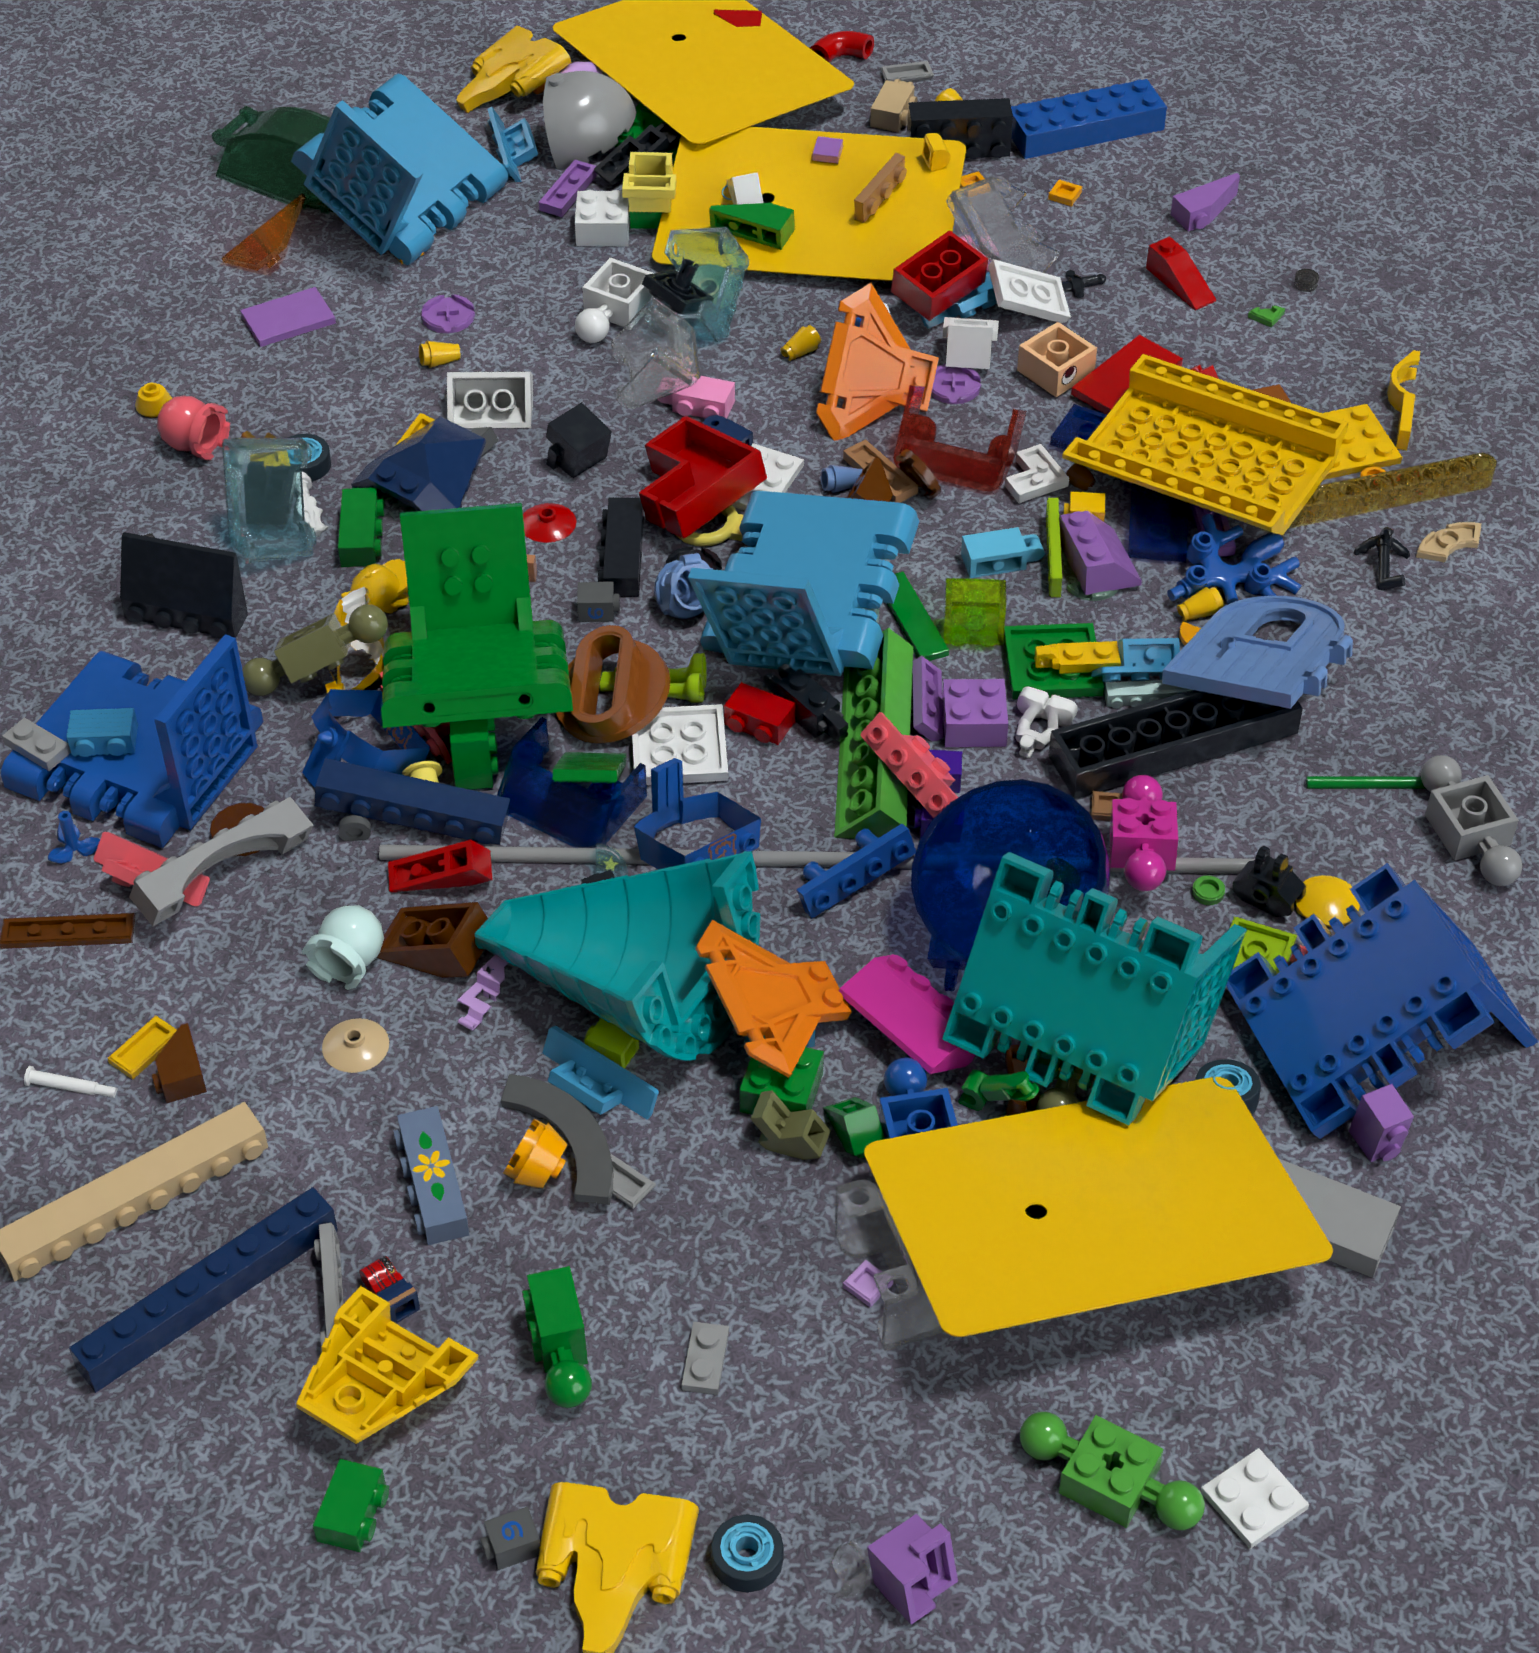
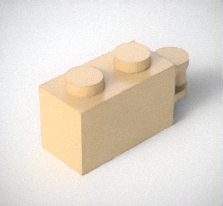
M895 79L894 82L885 81L871 107L870 127L899 133L903 125L907 126L908 102H917V97L914 96L915 86H913V82L900 81V79Z

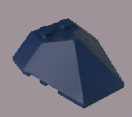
M440 416L370 462L352 482L351 486L352 488H377L378 494L382 491L415 508L416 511L462 508L463 496L465 492H468L469 480L473 470L477 468L486 439Z

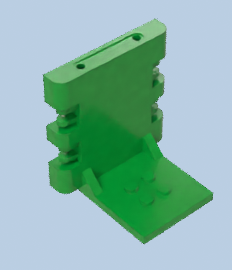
M522 503L400 513L412 632L394 633L384 643L381 702L383 728L411 725L436 727L445 722L512 716L520 719H529L534 717L535 714L573 711L563 628L554 620L533 621Z

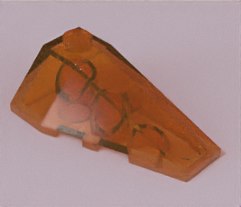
M302 193L224 255L221 258L222 261L256 271L264 265H267L268 268L272 267L281 259L278 254L288 245L306 196Z

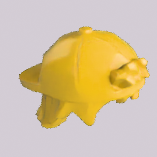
M395 559L383 565L371 564L366 566L353 578L350 591L342 593L341 597L343 598L354 590L366 587L369 591L368 597L371 599V604L379 607L383 612L391 614L397 611L398 607L408 605L409 596L407 595L408 586L405 561Z

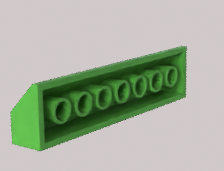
M890 628L882 631L884 636L873 669L844 666L842 714L849 728L847 730L848 736L840 741L835 838L855 839L857 833L863 829H869L879 838L900 824H904L907 827L908 789L860 735L879 712H882L902 735H910L913 646Z

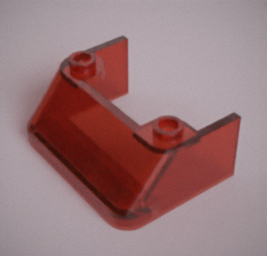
M910 385L893 456L895 465L898 468L900 467L898 464L902 461H896V456L903 450L908 449L926 464L937 480L987 492L999 489L1016 456L1027 411L1013 409L1007 435H999L993 438L989 444L988 452L985 454L935 442L937 434L936 423L930 417L919 415L925 387Z

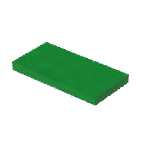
M565 752L553 768L554 782L616 783L626 766L627 753Z

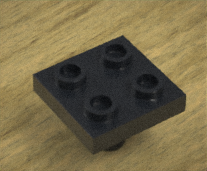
M683 259L678 272L673 269L645 275L642 281V285L649 289V293L652 296L664 300L669 304L671 310L679 314L709 308L714 300L711 295L691 282L699 266L690 259Z

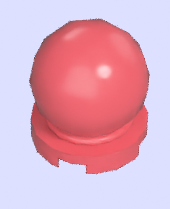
M193 396L174 397L163 404L158 414L157 429L162 440L178 451H191L198 458L212 460L214 457L211 454L217 446L223 447L229 437L230 423L226 422L225 414L228 413V410L215 403L204 404Z

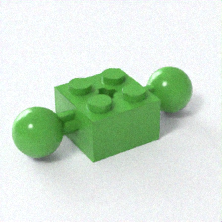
M1036 1412L1027 1417L1021 1426L1020 1442L1028 1455L1038 1460H1051L1059 1456L1068 1461L1061 1474L1059 1494L1125 1528L1128 1527L1143 1499L1155 1505L1160 1520L1174 1530L1190 1529L1201 1520L1204 1514L1205 1503L1201 1492L1196 1486L1182 1480L1172 1481L1166 1485L1154 1480L1160 1470L1163 1448L1097 1415L1093 1418L1080 1442L1069 1437L1064 1422L1057 1415L1050 1412Z

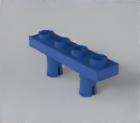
M900 824L879 838L869 829H863L855 837L857 846L861 849L827 871L815 861L805 865L803 875H805V879L809 882L796 889L804 911L811 919L916 854L917 851L909 829L904 824Z

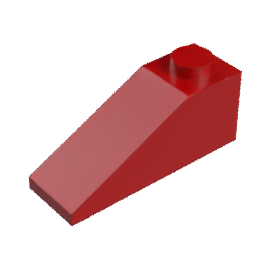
M1169 236L1149 245L1146 269L1196 311L1216 302L1215 296L1188 252Z
M467 840L389 861V891L403 892L464 887L492 881L491 850L473 840Z

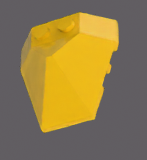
M360 1286L338 1309L334 1317V1325L328 1338L325 1337L321 1346L322 1352L316 1365H313L296 1402V1408L357 1444L457 1384L478 1360V1354L449 1337L439 1348L433 1346L391 1321L390 1303Z

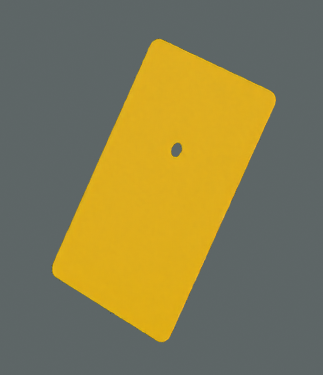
M621 0L553 25L555 33L693 144H703L848 91L854 87L853 80L762 13L761 26L735 27L714 15V9L758 10L746 0ZM674 35H684L686 39L675 41L672 37Z
M747 127L703 144L690 143L681 136L673 167V174H676L677 181L675 199H672L671 213L662 212L652 258L659 264L681 266L683 259H690L694 261V264L697 263L699 267L715 265L724 269L892 281L893 269L947 231L953 232L966 147L960 141L943 140L950 153V161L944 168L930 171L922 156L924 138ZM818 136L843 139V149L838 163L813 161V151ZM895 153L905 156L907 173L903 182L897 184L889 198L884 199L878 206L876 213L871 214L864 223L855 220V198ZM758 172L762 195L772 194L775 199L771 203L794 210L795 230L782 250L711 229L709 208L714 205H733L732 200H728L722 195V189L727 185L726 180ZM727 186L724 189L723 194L727 198L731 199V195Z
M1213 1077L1167 1085L1153 1101L1145 1098L1139 1114L1130 1125L1086 1106L1088 1101L874 1141L868 1144L864 1150L867 1163L940 1327L945 1333L954 1337H965L1322 1263L1329 1260L1333 1254L1332 1245L1237 1090H1227L1217 1086ZM1215 1077L1218 1084L1224 1087H1234L1229 1080ZM1031 1205H1040L1046 1209L1047 1214L1043 1218L1035 1219L1029 1217L1025 1210Z

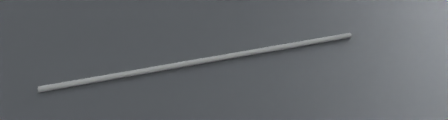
M380 845L379 859L393 861L445 846ZM484 846L491 850V862L604 864L602 860H608L610 856L597 852L604 851L613 855L614 860L620 862V864L649 865L640 859L639 849L608 848L614 851L620 857L619 859L613 852L604 848ZM673 849L683 855H687L693 851H696L687 849ZM752 851L755 866L805 867L808 863L815 861L822 868H831L855 853ZM916 853L892 869L998 870L1004 855ZM1018 855L1053 871L1124 872V868H1110V856ZM1177 857L1175 871L1166 870V873L1239 874L1248 861L1255 859Z

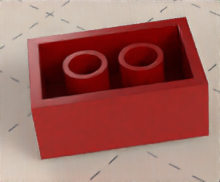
M949 230L893 269L891 292L927 320L931 321L985 282L988 258Z

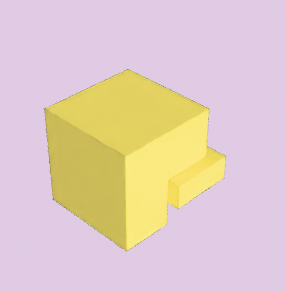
M630 152L629 173H624L622 197L628 198L629 212L671 213L672 199H675L677 183L676 174H673L672 153Z

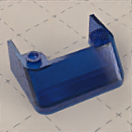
M541 717L513 747L497 796L510 798L509 816L575 848L604 847L647 797L646 765L640 763L623 783L618 780L616 783L593 782L586 789L574 782H554L553 772L538 766L549 751L547 719Z

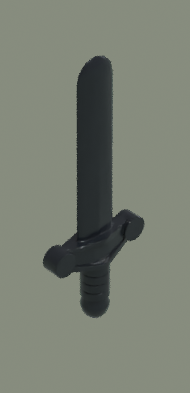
M1068 270L1066 271V278L1068 280L1061 283L1064 291L1072 289L1077 298L1084 297V287L1103 284L1106 281V276L1098 274L1081 277L1076 275L1075 271Z

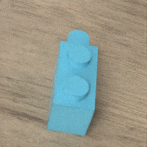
M1019 527L962 536L961 556L970 578L1026 570L1027 562L1038 561L1045 555L1039 537L1035 534L1022 536Z

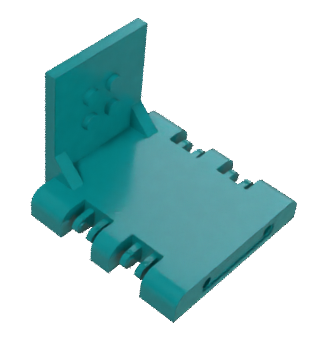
M1008 852L1001 859L942 1040L981 1058H985L993 1050L1002 1032L997 1047L998 1051L1006 1053L1011 1047L1012 1039L1015 1038L1021 1041L1017 1051V1059L1025 1062L1030 1054L1025 1069L1029 1075V1080L1047 1087L1057 1076L1061 1063H1063L1059 1078L1066 1082L1072 1077L1075 1066L1084 1070L1079 1080V1087L1087 1091L1094 1075H1096L1086 1106L1130 1125L1139 1114L1145 1098L1153 1101L1203 1048L1247 929L1234 924L1204 954H1199L1203 939L1202 935L1157 916L1151 922L1146 938L1143 940L1148 921L1140 917L1135 922L1132 934L1123 931V928L1128 918V912L1119 908L1111 925L1118 903L1117 898L1094 888L1085 893V896L1083 892L1075 889L1069 898L1068 905H1062L1059 901L1064 891L1063 883L1055 881L1047 897L1053 878V870ZM1041 1057L1051 1060L1049 1066L1038 1062Z

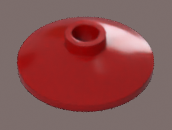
M555 503L539 504L523 513L525 536L536 542L551 543L560 541L574 531L577 523L574 513L569 508Z

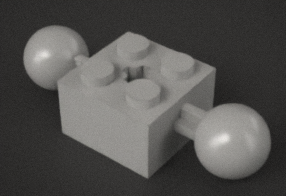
M1437 755L1428 759L1421 770V781L1424 787L1431 792L1425 816L1454 861L1482 853L1480 870L1485 880L1495 886H1507L1514 883L1522 872V860L1520 855L1508 846L1512 845L1519 820L1489 775L1461 782V768L1453 758L1446 755Z

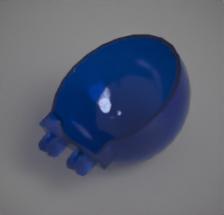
M1030 780L996 781L974 788L953 800L931 821L918 843L912 862L911 889L918 915L931 935L927 959L932 968L946 969L944 978L945 991H954L957 984L958 971H965L1001 859L1008 852L1053 870V878L1047 897L1055 881L1063 883L1064 891L1059 901L1062 905H1068L1069 898L1075 889L1083 892L1084 896L1092 888L1109 895L1110 861L1103 835L1089 812L1069 794L1049 784Z

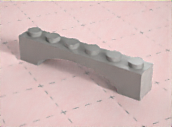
M291 797L281 802L274 801L258 815L250 814L243 818L234 828L230 830L224 828L216 833L210 841L204 844L198 842L189 848L186 854L178 858L176 856L170 857L162 863L160 868L153 872L148 870L138 875L133 881L134 885L129 898L153 927L180 911L185 898L184 890L206 869L222 860L251 851L278 850L282 855L307 840L313 824Z

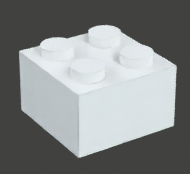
M577 191L575 213L576 246L628 247L630 228L628 198L622 197V191Z

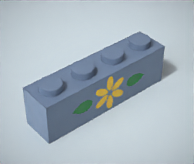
M438 1106L397 1115L399 1129L393 1130L397 1151L404 1149L406 1157L400 1158L404 1178L411 1177L413 1185L407 1186L411 1207L418 1205L420 1213L414 1214L418 1235L425 1234L428 1245L469 1236L467 1216Z

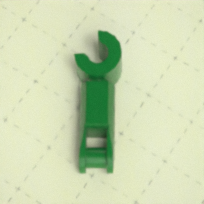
M972 1069L961 1088L963 1093L958 1103L975 1111H980L987 1100L1000 1101L1012 1099L1029 1101L1038 1094L1039 1087L1036 1083H1030L1029 1075L1026 1071L988 1076L981 1071Z

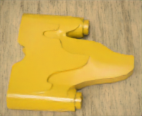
M516 25L475 58L471 70L476 77L458 94L456 101L462 110L469 113L481 104L499 98L509 91H512L517 97L527 96L545 83L546 77L558 73L571 63L570 56L560 44L547 38L530 41L533 37L532 32Z
M558 1482L551 1485L536 1569L537 1581L546 1587H558L561 1581L565 1580L570 1565L577 1562L574 1604L584 1628L583 1653H614L625 1634L638 1602L647 1591L650 1590L652 1592V1599L662 1604H672L675 1598L680 1595L699 1513V1508L695 1503L681 1498L642 1493L632 1503L619 1505L610 1499L608 1491L603 1487L568 1482Z

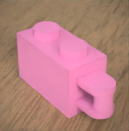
M682 372L678 380L664 379L656 393V398L661 403L672 405V412L679 413L682 416L691 415L707 418L712 415H719L727 419L735 402V382Z

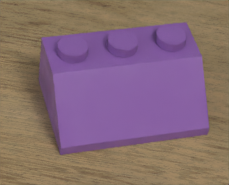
M1076 511L1060 515L1061 547L1085 595L1141 586L1142 580L1112 527L1089 511Z

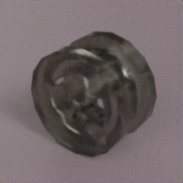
M1311 269L1298 270L1295 274L1294 286L1303 292L1314 291L1318 286L1319 274Z

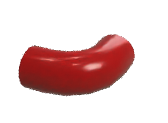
M838 31L823 36L810 49L829 63L840 56H855L867 59L872 54L874 48V37L861 32Z

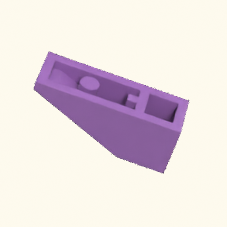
M1235 173L1174 195L1171 216L1188 232L1197 228H1204L1237 195L1240 175Z

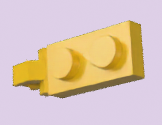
M1117 641L1057 643L1037 646L1035 648L1034 659L1036 668L1052 667L1053 669H1058L1059 674L1087 673L1100 667L1121 666Z

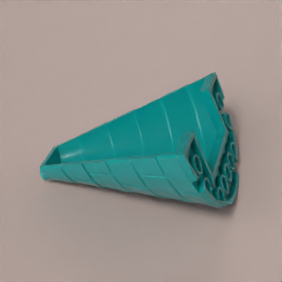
M744 851L743 853L714 860L709 858L633 876L624 875L593 883H584L504 900L475 932V943L479 949H486L511 965L521 968L538 981L551 986L568 999L581 1004L635 1039L641 1040L659 1054L675 1060H696V1055L709 1054L721 1045L734 1026L705 969V966L711 964V961L708 958L699 957L695 948L712 920L759 945L760 913L753 911L752 892L759 890L752 851Z

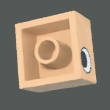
M1056 322L1019 345L1017 371L1053 396L1058 397L1095 369L1097 347L1061 323Z

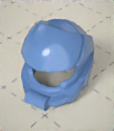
M699 553L681 555L680 561L675 560L667 563L657 575L654 594L657 604L664 615L669 614L679 619H687L703 612V608L688 576L691 568L712 570L713 568H710L701 559Z

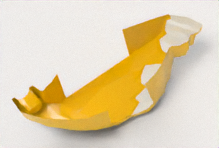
M366 587L354 590L339 600L334 613L341 626L349 623L350 615L357 607L366 604L372 605L371 599L368 597L369 591ZM383 637L374 643H363L358 640L351 642V646L355 650L364 649L366 653L371 654L370 659L374 660L377 664L372 672L351 690H364L380 677L379 673L384 670ZM339 665L337 667V683L331 673L334 681L325 684L327 693L330 689L345 690L344 684L341 682Z

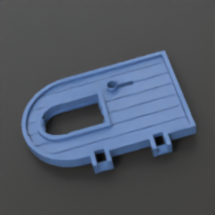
M1259 596L1242 599L1222 607L1210 618L1163 669L1162 684L1291 709L1303 693L1314 696L1321 694V688L1325 689L1327 687L1328 672L1325 668L1328 663L1345 665L1346 657L1350 658L1352 656L1353 640L1350 636L1344 635L1345 624L1342 617L1332 608L1319 602L1291 596ZM1281 620L1301 624L1287 642L1263 640L1253 636L1258 628L1267 622Z

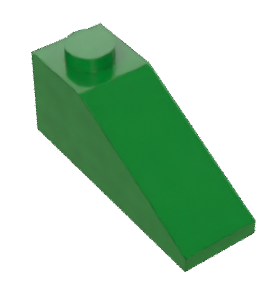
M773 203L714 205L709 208L711 229L780 250L783 249L795 230L794 210Z

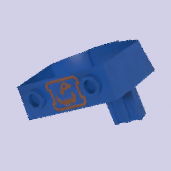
M330 689L311 716L320 734L317 736L315 746L302 773L315 788L324 760L327 758L336 761L344 759L350 764L402 775V771L409 765L425 761L430 747L412 726L383 728L381 691ZM371 714L401 750L382 751L362 740L353 732L346 731L333 716L365 717Z
M673 758L651 769L652 814L646 816L634 826L640 859L659 870L709 858L714 860L743 853L744 851H753L759 847L761 818L719 792L684 798L683 765L679 759ZM720 817L730 828L735 830L687 855H683L654 839L657 832L674 824L680 823L682 825L706 818Z

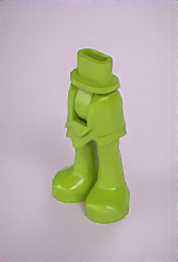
M695 653L691 657L688 667L680 669L668 668L670 673V689L667 697L683 699L692 703H702L704 701V688H706L707 684L705 653ZM615 667L614 671L602 672L600 681L601 692H614L617 667Z

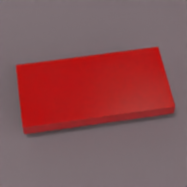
M1138 335L1076 383L1071 389V395L1108 415L1128 390L1130 369L1142 354L1178 366H1182L1183 358Z

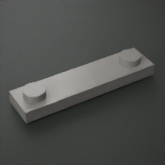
M332 1223L320 1224V1239L314 1240L317 1261H322L326 1331L320 1332L321 1345L325 1337L328 1338L338 1309L344 1304L340 1243Z

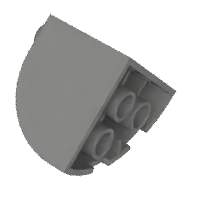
M591 71L555 73L546 77L543 96L544 121L549 147L557 169H567L574 160L587 163L589 162L588 157L600 150L604 154L618 143L617 137L623 131L628 132L636 116L635 106L626 90L613 79Z

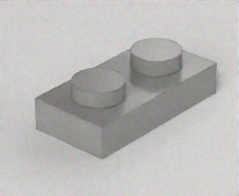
M25 717L2 735L6 746L48 771L71 753L67 742Z
M693 1322L682 1380L683 1391L718 1395L729 1336V1326Z

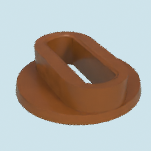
M616 625L596 628L581 640L577 647L575 658L568 665L573 711L557 712L556 715L567 732L584 742L609 743L627 738L648 725L664 706L670 689L668 667L663 658L653 648L645 643L634 640L625 628ZM619 653L612 707L606 712L596 715L603 660L610 655Z

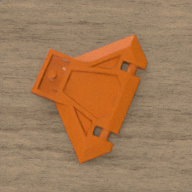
M869 283L839 302L838 311L845 313L844 323L835 322L820 390L821 393L828 395L826 404L818 403L816 408L817 416L833 441L851 436L897 406L922 412L928 411L939 357L910 349L872 283ZM856 317L861 318L860 327L854 326ZM839 398L844 399L842 408L837 407Z
M714 920L711 921L695 948L699 957L708 958L711 961V964H707L705 969L737 1034L748 1036L750 1042L744 1045L747 1054L788 1078L791 1076L817 1024L847 1020L852 1012L847 1001L839 991L840 988L826 961L789 963Z

